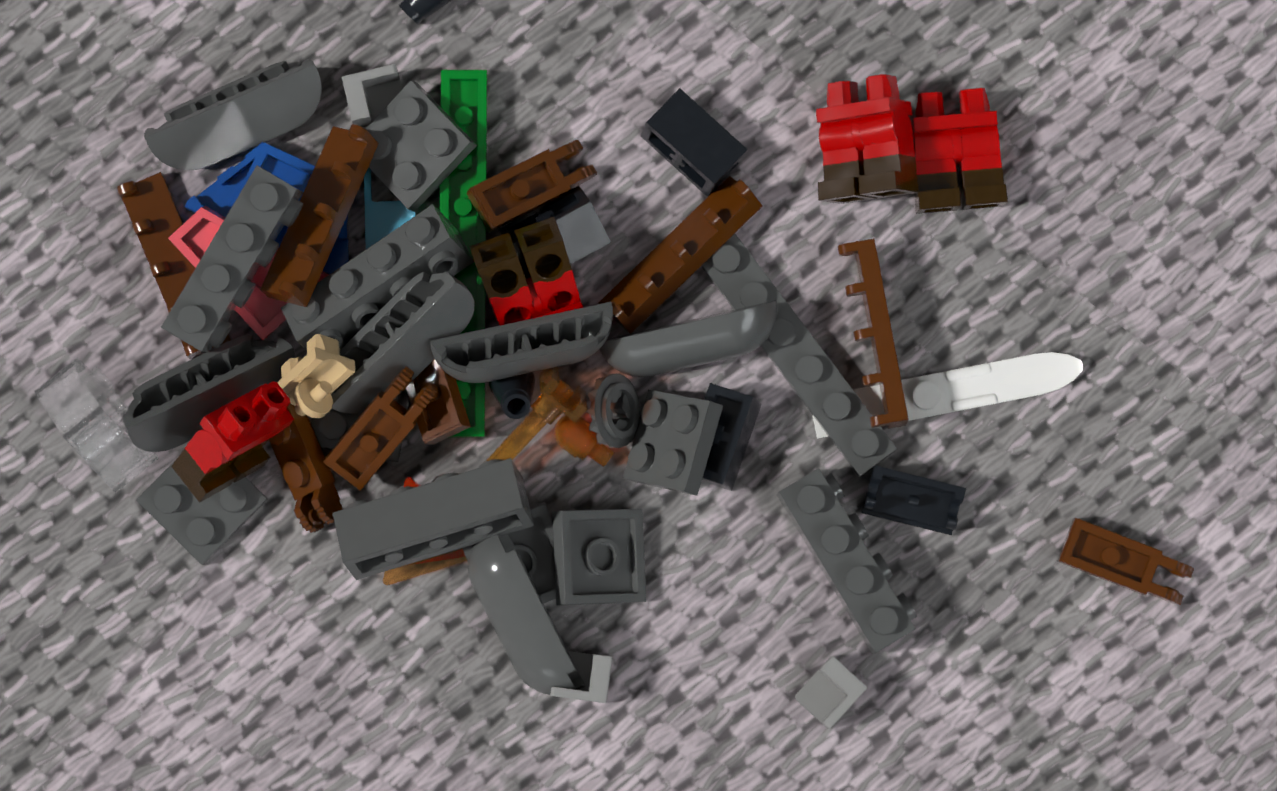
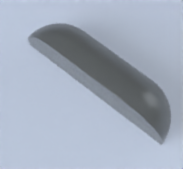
M306 59L302 66L289 68L286 61L275 63L170 109L164 113L167 122L157 129L147 128L144 138L152 153L161 162L179 170H199L209 167L304 124L315 112L321 98L322 86L318 70L314 62Z
M422 272L412 278L341 349L340 356L355 360V373L331 394L333 399L332 409L349 414L363 413L381 390L385 392L390 383L405 366L414 372L412 382L434 360L430 341L459 335L469 324L475 305L473 296L468 288L459 279L447 272L431 275Z
M770 301L609 338L599 350L609 365L617 371L632 377H651L740 357L758 349L770 336L777 320V301Z
M611 302L431 340V351L438 365L447 374L467 383H485L572 364L591 357L604 345L612 327L613 307Z
M248 334L232 339L220 345L219 348H214L143 383L132 393L134 400L127 408L126 414H123V422L129 438L135 446L148 452L167 451L190 441L196 432L203 429L199 423L204 416L265 383L278 382L282 378L281 366L288 359L295 358L294 348L282 338H278L277 342L254 340L253 335Z
M495 535L474 544L468 561V573L471 584L521 680L530 688L548 695L551 693V687L574 690L585 687L510 535Z

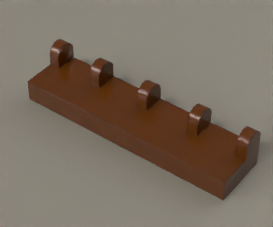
M354 124L351 125L349 130L332 127L300 199L303 207L294 223L287 228L260 290L268 298L307 307L379 144L365 128Z
M159 172L138 182L129 181L117 187V190L124 202L133 224V229L139 238L169 313L196 268L168 239L184 223L163 174ZM229 333L222 344L232 340ZM181 340L185 354L189 359L206 353Z
M729 176L598 303L611 302L613 319L631 334L763 205L742 180L736 181Z
M875 239L841 244L837 246L839 256L855 254L860 283L845 286L846 295L848 297L863 295L869 327L854 331L855 341L871 340L877 370L875 374L862 377L864 387L880 385L885 414L870 417L871 427L887 426L890 429L906 426L909 418Z

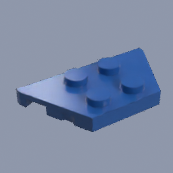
M262 142L246 154L245 159L239 164L231 166L217 177L218 180L195 197L194 195L187 200L185 208L195 213L201 207L206 206L226 217L257 165L304 192L315 166ZM348 215L323 269V272L328 275L349 262ZM284 225L275 240L277 243L281 244L288 228Z

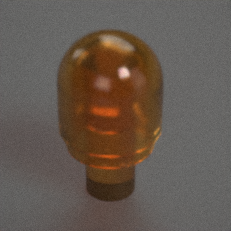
M568 414L561 417L556 422L553 431L556 443L573 457H579L581 460H584L588 455L604 467L615 452L604 444H598L597 433L589 430L591 423L576 414Z

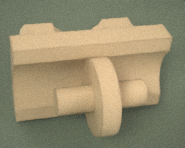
M315 334L307 342V355L304 358H290L281 366L282 378L277 383L290 398V404L295 406V411L298 415L321 418L332 409L333 399L331 394L355 373V360L340 356L338 340L321 334Z

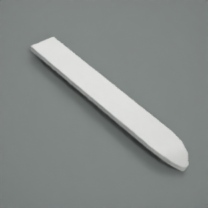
M1049 352L904 379L901 381L909 418L908 421L1056 391L1074 381L1082 372L1083 364L1080 359L1069 354ZM880 385L853 389L872 416L885 414ZM812 415L817 439L829 437Z

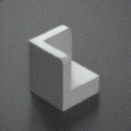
M396 64L342 76L351 120L354 125L361 127L370 125L402 90Z
M568 651L585 687L579 690L551 687L550 696L606 703L612 657Z
M830 656L797 692L795 699L827 729H830L868 687L834 656Z

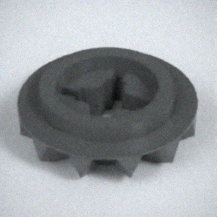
M617 373L607 374L606 377L596 379L595 390L588 392L591 408L586 412L591 414L592 418L589 430L597 433L598 444L608 445L609 448H621L628 445L636 434L640 420L639 398L635 387L627 377Z

